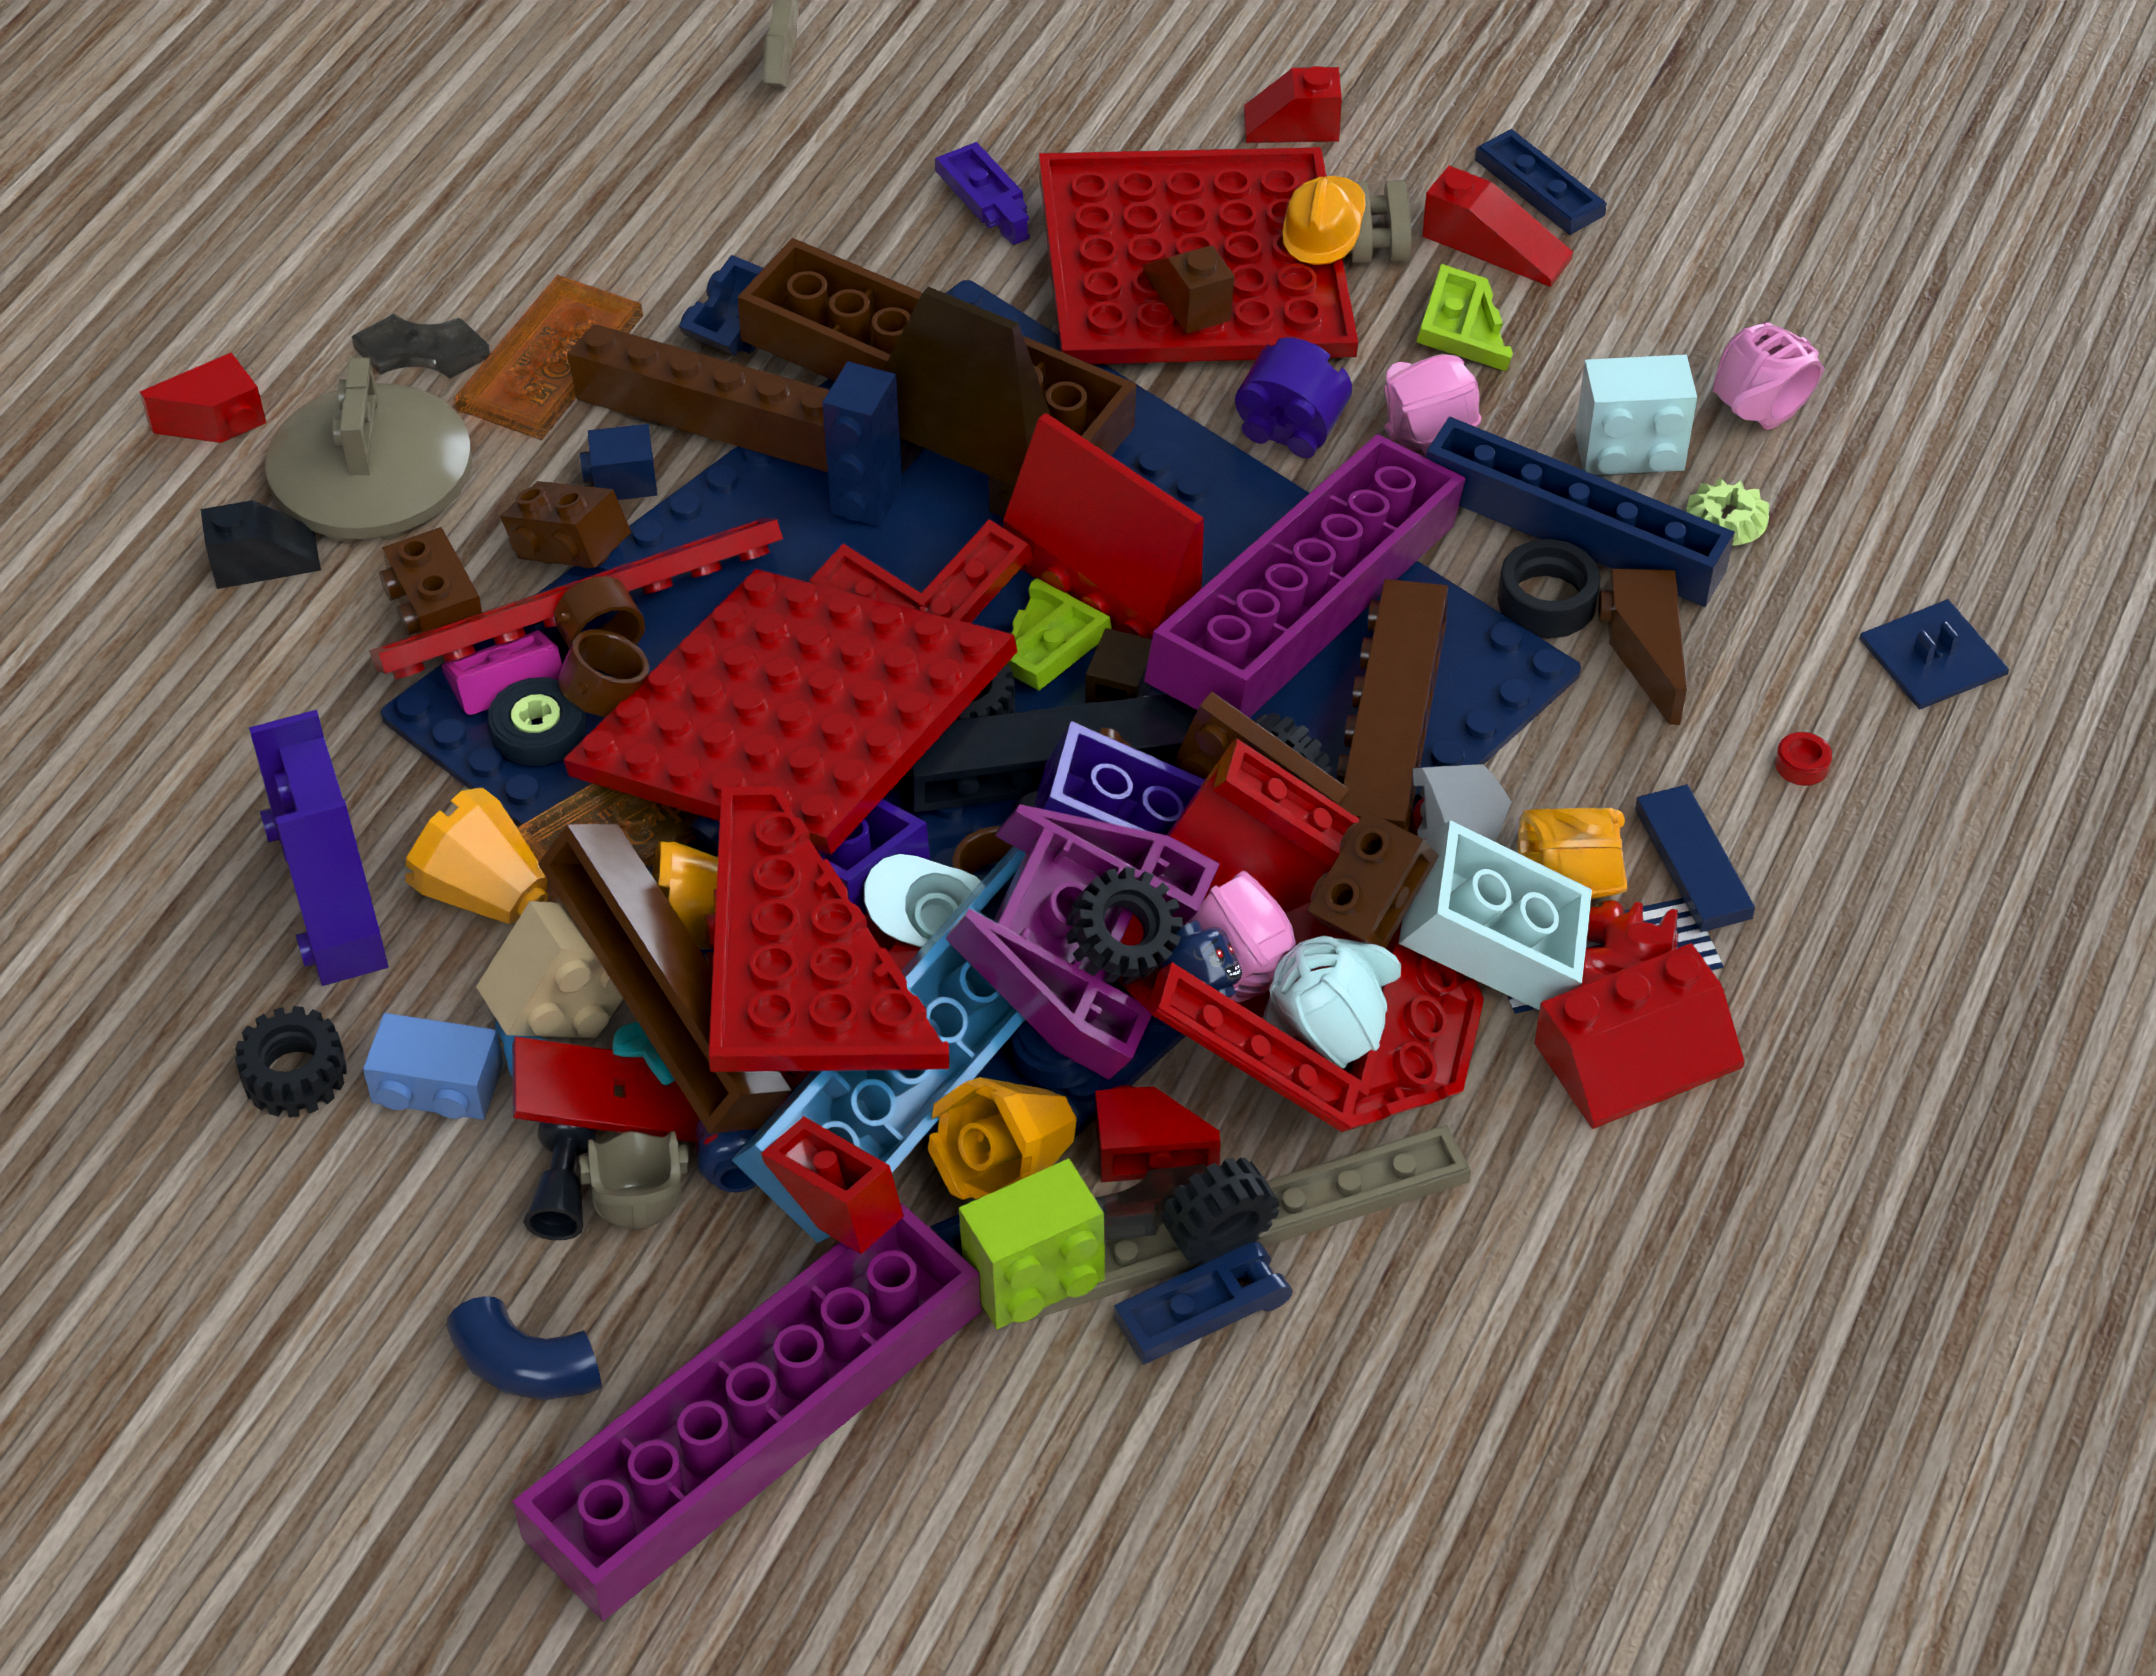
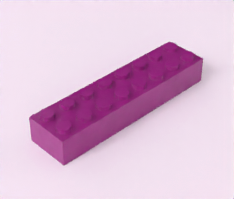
M1376 434L1153 631L1144 682L1198 710L1207 696L1213 692L1250 718L1370 605L1371 599L1376 600L1382 594L1384 579L1397 580L1454 526L1465 477Z
M902 1203L901 1207L904 1217L862 1255L839 1242L512 1501L521 1538L602 1622L981 1312L979 1272Z

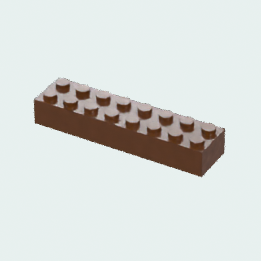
M791 238L737 297L741 341L833 381H836L847 361L883 370L922 292ZM1023 336L1050 415L1112 456L1135 427L1136 383Z

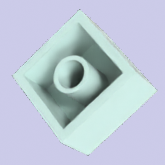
M1687 354L1585 360L1575 427V437L1584 471L1594 475L1685 471L1697 403V394Z

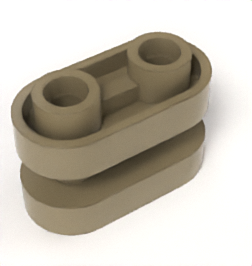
M1367 181L1355 182L1360 185L1365 193L1366 207L1359 237L1354 248L1348 253L1350 254L1351 263H1371L1373 248H1388L1390 262H1410L1411 220L1406 181H1385L1384 195L1369 196ZM1371 215H1384L1385 228L1372 229Z

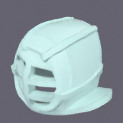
M1328 936L1305 940L1296 945L1279 961L1274 972L1273 982L1269 987L1270 997L1263 1018L1292 1038L1296 1036L1305 1046L1344 1069L1347 1063L1360 1058L1370 1050L1376 1051L1380 1047L1379 1041L1385 1026V1013L1387 1012V1001L1381 987L1401 977V963L1387 949L1375 944ZM1321 966H1332V967H1329V968H1323V969H1318V970H1315V971H1311V969H1314V968H1317V967H1321Z

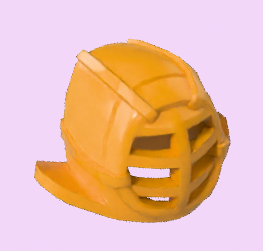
M1553 808L1522 811L1517 836L1518 854L1592 889L1591 900L1627 891L1622 840L1620 837V828L1625 824V818L1621 811L1614 808Z

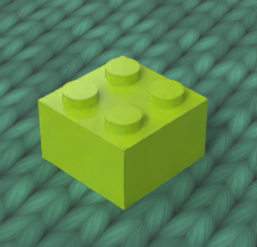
M1069 1158L959 1207L962 1257L979 1272L981 1305L996 1330L1013 1322H1026L1037 1316L1043 1308L1067 1297L1083 1296L1094 1289L1098 1283L1105 1280L1104 1212Z

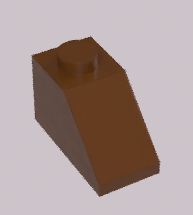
M1213 245L1143 264V273L1186 334L1230 321L1235 276Z

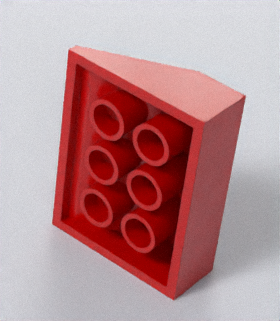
M1045 413L1039 417L1003 520L1004 529L1027 542L1030 546L1032 556L1020 570H1024L1034 578H1038L1110 616L1112 630L1133 633L1152 639L1153 631L1202 589L1204 518L1049 414Z

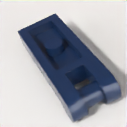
M1251 1242L1114 1305V1319L1144 1365L1257 1311H1272L1279 1308L1290 1299L1293 1290L1285 1277L1280 1273L1275 1274L1269 1266L1271 1257L1262 1243ZM1240 1277L1249 1279L1252 1284L1242 1288L1236 1279Z

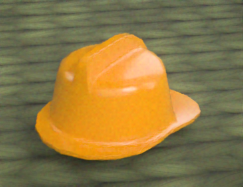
M1326 176L1305 182L1295 190L1289 201L1283 225V243L1289 254L1302 263L1312 265L1330 264L1345 257L1357 242L1366 207L1365 193L1360 185L1348 178Z

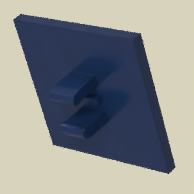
M1949 599L1860 633L1859 639L1919 710L2009 673V668Z

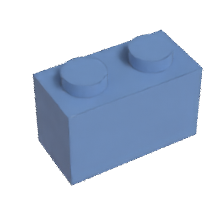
M384 1013L363 1071L372 1103L381 1104L393 1110L409 1108L435 1112L451 1119L468 1117L484 1120L504 1063L496 1029Z

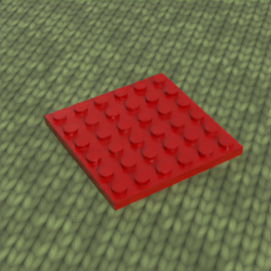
M1321 147L1039 153L1038 171L1059 350L1089 364L1256 360L1263 347L1268 343L1270 347L1275 345L1278 339L1290 337L1305 340L1321 347L1331 355L1330 358L1357 357L1359 342L1343 258L1333 263L1322 265L1302 263L1289 254L1283 243L1284 220L1289 201L1295 190L1305 182L1327 176ZM1213 245L1235 276L1231 319L1228 322L1186 334L1143 273V264Z
M755 569L695 630L651 671L638 691L620 702L563 760L570 777L716 821H720L721 787L779 786L791 803V811L794 816L800 818L808 829L809 839L815 849L832 855L1018 652L1014 634Z

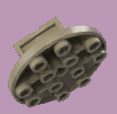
M349 358L347 378L339 379L338 390L324 394L303 405L278 428L267 450L265 469L269 488L276 504L286 515L303 522L311 531L323 534L333 541L378 537L392 540L401 537L406 530L412 529L435 517L461 494L470 474L472 450L469 434L464 422L446 402L435 395L414 387L375 383L370 358Z

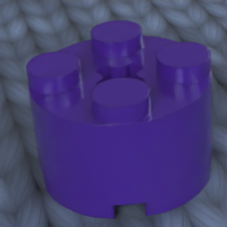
M1285 337L1278 339L1273 346L1269 347L1268 343L1263 347L1235 396L1237 411L1244 421L1241 427L1242 432L1253 442L1263 444L1268 440H1272L1288 446L1295 455L1301 458H1311L1317 449L1325 443L1352 396L1353 388L1348 373L1343 367L1338 373L1327 362L1331 355L1321 347L1308 341Z

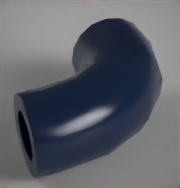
M489 1296L473 1298L460 1304L447 1318L446 1326L451 1340L472 1373L503 1393L539 1400H551L583 1395L602 1389L596 1358L584 1330L567 1336L547 1339L529 1336L515 1327L503 1301Z

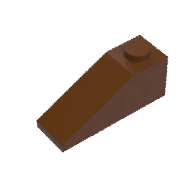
M1612 569L1609 590H1600L1599 622H1608L1609 644L1669 725H1680L1687 685L1676 570Z

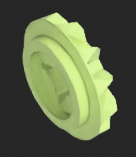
M1721 478L1718 479L1714 486L1701 483L1696 494L1689 495L1686 512L1735 531L1732 546L1743 545L1756 540L1765 532L1768 526L1769 503L1761 500L1759 489L1745 490L1741 480L1735 485H1727ZM1726 505L1736 507L1731 514L1727 515L1726 519L1722 518L1723 512L1721 510Z

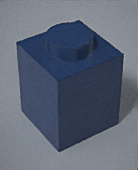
M649 424L587 430L589 451L580 452L584 483L593 482L594 487L614 489L618 500L658 496Z

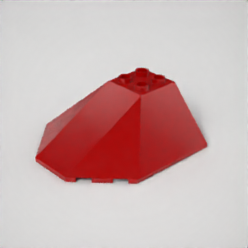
M1235 739L1177 819L1167 836L1178 840L1220 864L1204 900L1215 885L1221 887L1240 872L1246 871L1258 881L1285 912L1292 925L1296 945L1305 940L1320 936L1350 940L1324 926L1307 909L1312 903L1311 893L1317 880L1324 873L1330 872L1341 853L1340 843L1345 832L1353 823H1358L1360 819L1242 741ZM1134 914L1120 942L1128 946L1141 943L1144 935L1142 924ZM1402 921L1386 947L1401 963V977L1381 987L1387 1001V1012L1385 1013V1026L1379 1041L1380 1047L1376 1051L1370 1050L1360 1058L1347 1063L1344 1069L1305 1046L1296 1036L1292 1038L1264 1020V1011L1270 997L1269 991L1264 995L1237 1003L1173 962L1161 970L1157 968L1150 976L1143 980L1139 977L1132 984L1123 985L1122 976L1117 979L1151 1015L1342 1133L1456 1096L1463 1092L1484 1003V998L1476 980L1466 981L1464 974L1400 945ZM1321 966V967H1317V968L1311 969V971H1315V970L1323 969V968H1329V967H1332V966Z

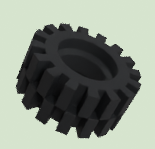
M1125 867L1118 875L1114 868L1106 871L1100 878L1097 876L1071 905L1073 909L1069 912L1066 919V925L1073 926L1066 934L1068 944L1076 942L1079 944V947L1073 952L1077 962L1087 956L1092 963L1086 971L1095 976L1103 969L1106 971L1103 981L1112 984L1120 976H1122L1123 985L1132 984L1139 977L1143 980L1150 976L1172 955L1171 952L1178 946L1181 939L1180 936L1175 934L1183 927L1182 917H1172L1180 908L1177 899L1166 902L1163 898L1170 890L1165 883L1162 882L1154 889L1149 885L1154 875L1144 871L1136 879L1134 878L1135 868ZM1120 906L1131 911L1139 919L1144 930L1141 943L1128 946L1112 937L1104 923L1107 909Z

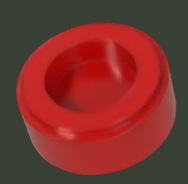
M1795 732L1785 736L1780 741L1775 758V767L1785 780L1793 784L1802 786L1814 785L1823 781L1828 775L1832 761V750L1829 744L1818 735L1808 732Z

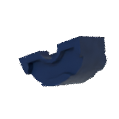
M731 255L723 267L715 271L710 277L706 289L707 296L709 297L705 303L697 301L694 306H690L683 314L679 325L681 332L688 337L733 356H736L737 352L741 350L749 354L752 353L757 347L741 341L737 297L764 268Z

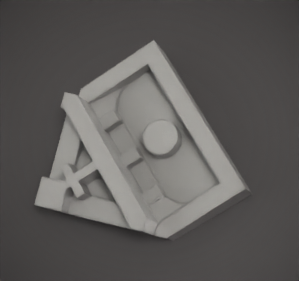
M1484 764L1413 769L1414 786L1422 787L1420 796L1425 798L1426 810L1420 827L1417 830L1418 837L1422 839L1429 838L1451 820L1496 842L1512 801Z

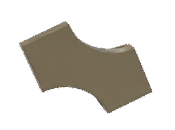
M773 0L771 24L768 34L765 35L763 81L771 88L788 87L790 59L797 41L798 0Z

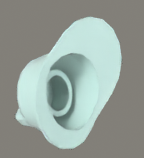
M897 854L882 859L870 870L864 883V904L870 919L883 933L900 942L922 948L981 881L976 876L957 868L948 867L918 856Z

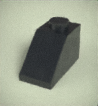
M254 500L200 509L205 546L217 589L321 571L315 532L311 531L303 522Z

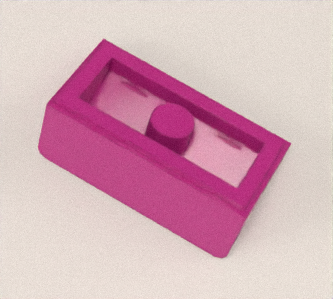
M538 630L514 641L494 645L464 658L445 662L441 667L462 709L468 715H472L489 709L496 695L512 683L538 677L558 680V673L562 667L558 646Z

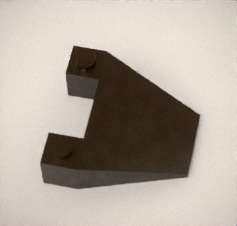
M927 287L916 304L882 370L896 374L902 474L924 449L987 474L989 480V512L999 515L1004 519L1038 418L1045 413L1050 415L1019 323Z

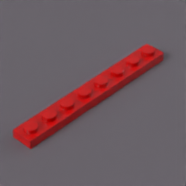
M760 518L369 650L376 671L384 674L392 672L394 679L411 676L425 670L423 664L425 660L443 655L445 662L464 658L476 652L473 645L475 643L490 638L494 639L495 645L514 641L526 635L523 627L543 621L545 628L556 626L554 610L563 594L584 580L593 577L609 576L620 580L628 591L641 587L643 594L654 593L673 586L671 578L673 576L690 571L692 578L716 572L722 569L720 560L738 555L740 561H746L770 553L768 544L783 539L777 519Z

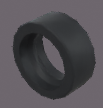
M1554 539L1529 541L1514 548L1504 559L1497 597L1500 611L1513 622L1521 625L1538 637L1556 638L1569 636L1582 630L1594 617L1601 576L1597 563L1588 553L1569 542ZM1550 576L1560 578L1572 584L1579 593L1566 600L1548 601L1535 598L1526 593L1519 584L1532 577Z

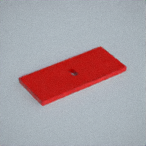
M515 1036L512 1043L513 1118L621 1133L636 1131L665 1137L669 1132L675 1131L677 1140L695 1142V1128L699 1121L698 1115L677 1082L674 1081L669 1085L662 1084L643 1057H622L613 1054V1050ZM614 1085L622 1086L623 1097L615 1096Z

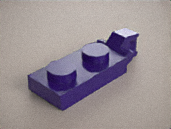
M977 142L935 158V172L982 223L985 222V225L989 228L998 225L1001 235L1012 245L1030 239L1027 224L1029 216L1026 210L1027 205L1023 201V191Z

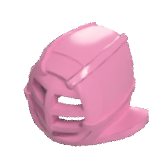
M1763 322L1750 328H1744L1727 343L1720 358L1713 392L1732 408L1731 410L1734 414L1744 420L1757 421L1764 429L1770 430L1792 418L1797 410L1806 404L1817 387L1825 368L1818 358V351L1810 345L1806 338H1800L1781 327Z
M1441 354L1414 364L1398 362L1392 364L1387 370L1384 392L1389 422L1385 424L1384 429L1391 441H1398L1403 447L1413 452L1420 451L1422 456L1426 458L1427 449L1449 416L1475 427L1480 426L1478 382L1474 375L1464 366V362L1460 357Z
M1246 871L1240 872L1221 887L1215 885L1210 890L1207 898L1202 902L1199 911L1186 923L1198 920L1202 930L1218 927L1226 933L1242 969L1241 979L1233 985L1237 994L1229 997L1237 1003L1267 993L1273 982L1274 972L1279 961L1296 946L1293 928L1285 912L1258 881Z

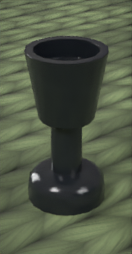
M539 1122L538 1138L540 1143L552 1152L550 1170L540 1175L523 1221L525 1228L532 1234L543 1239L556 1241L572 1239L582 1233L584 1226L581 1181L573 1173L576 1156L588 1151V1140L596 1141L598 1129Z

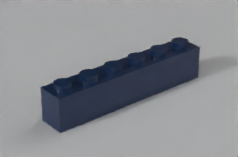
M1449 416L1426 451L1427 459L1465 477L1459 502L1460 507L1541 540L1554 539L1569 542L1585 550L1596 563L1611 569L1676 570L1678 596L1703 607L1707 606L1727 572L1735 531Z

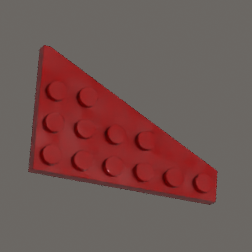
M779 786L721 787L709 1041L710 1072L949 1069V1043L947 1041L942 1042L928 1021L926 1008L920 999L907 989V980L887 949L885 947L881 949L867 928L866 917L860 908L848 899V890L828 859L823 860L809 839L808 829L803 821L792 813L791 803Z

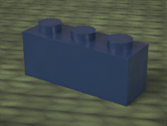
M847 361L822 402L831 514L879 527L902 487L896 374Z

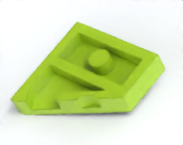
M1441 264L1416 342L1506 372L1513 355L1511 346H1504L1500 334L1503 322L1499 310L1492 303L1493 293L1488 279Z
M1036 578L1028 588L1030 600L1026 609L1018 610L1012 623L1013 631L1011 634H1014L1018 652L1006 665L1010 666L1013 677L1040 691L1098 645L1105 628L1112 629L1110 616Z

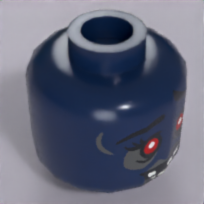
M1198 920L1184 925L1175 934L1181 937L1178 946L1171 952L1172 955L1158 967L1159 970L1173 962L1225 996L1231 997L1237 994L1233 985L1241 979L1242 969L1223 929L1212 927L1202 930Z

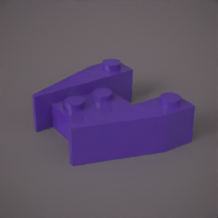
M317 710L249 727L270 808L261 810L260 815L268 843L280 840L306 928V932L296 934L304 967L316 965L322 986L389 968L345 799L342 797Z

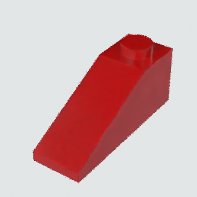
M1448 165L1426 192L1422 237L1549 287L1553 285L1573 258V251L1491 181Z

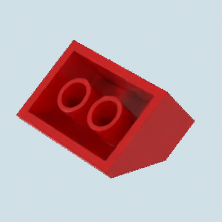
M1692 943L1540 1003L1534 1044L1592 1129L1735 1072L1744 1066V1057L1722 984Z

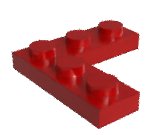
M989 519L922 593L844 543L809 581L813 584L971 623L1030 559L1032 553L1027 542Z

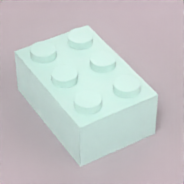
M1451 820L1425 840L1439 857L1402 920L1400 945L1537 1010H1540L1541 1002L1571 991L1582 983L1592 889Z

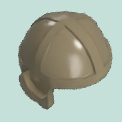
M628 1131L599 1144L591 1139L588 1140V1154L579 1155L582 1185L591 1184L592 1202L596 1212L605 1221L613 1225L633 1230L647 1229V1227L660 1223L670 1216L680 1203L682 1195L680 1174H688V1155L686 1144L678 1145L675 1131L669 1132L665 1137Z

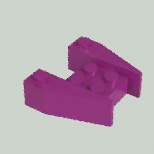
M1019 804L998 829L996 837L1025 852V855L994 920L992 921L969 908L951 928L945 939L1057 1052L1110 1079L1133 1058L1152 1015L1135 998L1104 982L1105 970L1101 969L1095 976L1088 973L1086 969L1092 961L1087 956L1077 962L1073 952L1079 947L1078 942L1068 944L1066 934L1073 927L1066 925L1067 915L1073 909L1071 905L1097 876L1100 878L1106 871L1114 868L1118 875L1125 867L1135 868L1134 878L1136 879L1144 871L1154 875L1149 884L1154 889L1162 882L1165 883L1170 890L1163 898L1166 902L1177 899L1180 908L1172 917H1182L1184 926L1199 911L1220 864L1167 835ZM1120 906L1107 909L1104 917V923L1108 932L1119 942H1121L1133 916L1131 911Z

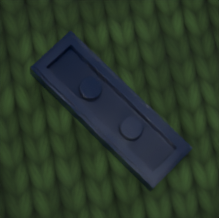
M1513 129L1476 147V162L1569 235L1605 216L1607 203Z
M1686 784L1638 796L1635 810L1700 932L1753 919L1755 905L1689 785Z

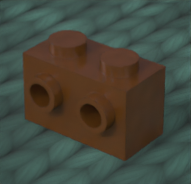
M537 481L532 487L520 492L516 497V501L500 515L509 536V543L516 552L518 559L540 561L546 564L556 563L580 566L586 569L595 568L608 559L609 554L632 533L614 489Z
M442 527L382 547L386 569L379 571L380 580L389 601L399 600L401 605L397 606V610L408 636L482 612L479 595Z
M1365 810L1359 822L1353 823L1345 832L1340 843L1341 853L1330 872L1324 873L1317 880L1311 893L1312 903L1307 911L1324 926L1352 941L1375 944L1386 949L1439 855L1424 839Z

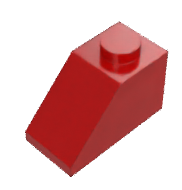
M1313 66L1309 68H1291L1244 105L1246 143L1339 142L1342 105L1339 67Z
M232 352L139 391L149 428L154 434L222 443L267 423L258 386Z
M1123 1085L1108 1090H1095V1127L1101 1183L1192 1176L1196 1172L1201 1175L1206 1172V1167L1216 1163L1217 1166H1220V1131L1155 1086L1133 1087Z
M805 1116L761 1153L765 1165L817 1228L861 1255L904 1217L890 1165Z

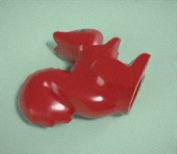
M1615 900L1602 901L1590 907L1587 941L1602 944L1603 947L1586 948L1582 983L1576 988L1677 949L1678 909L1667 911L1659 925L1644 922L1643 903L1635 902L1629 912L1625 914L1623 906Z

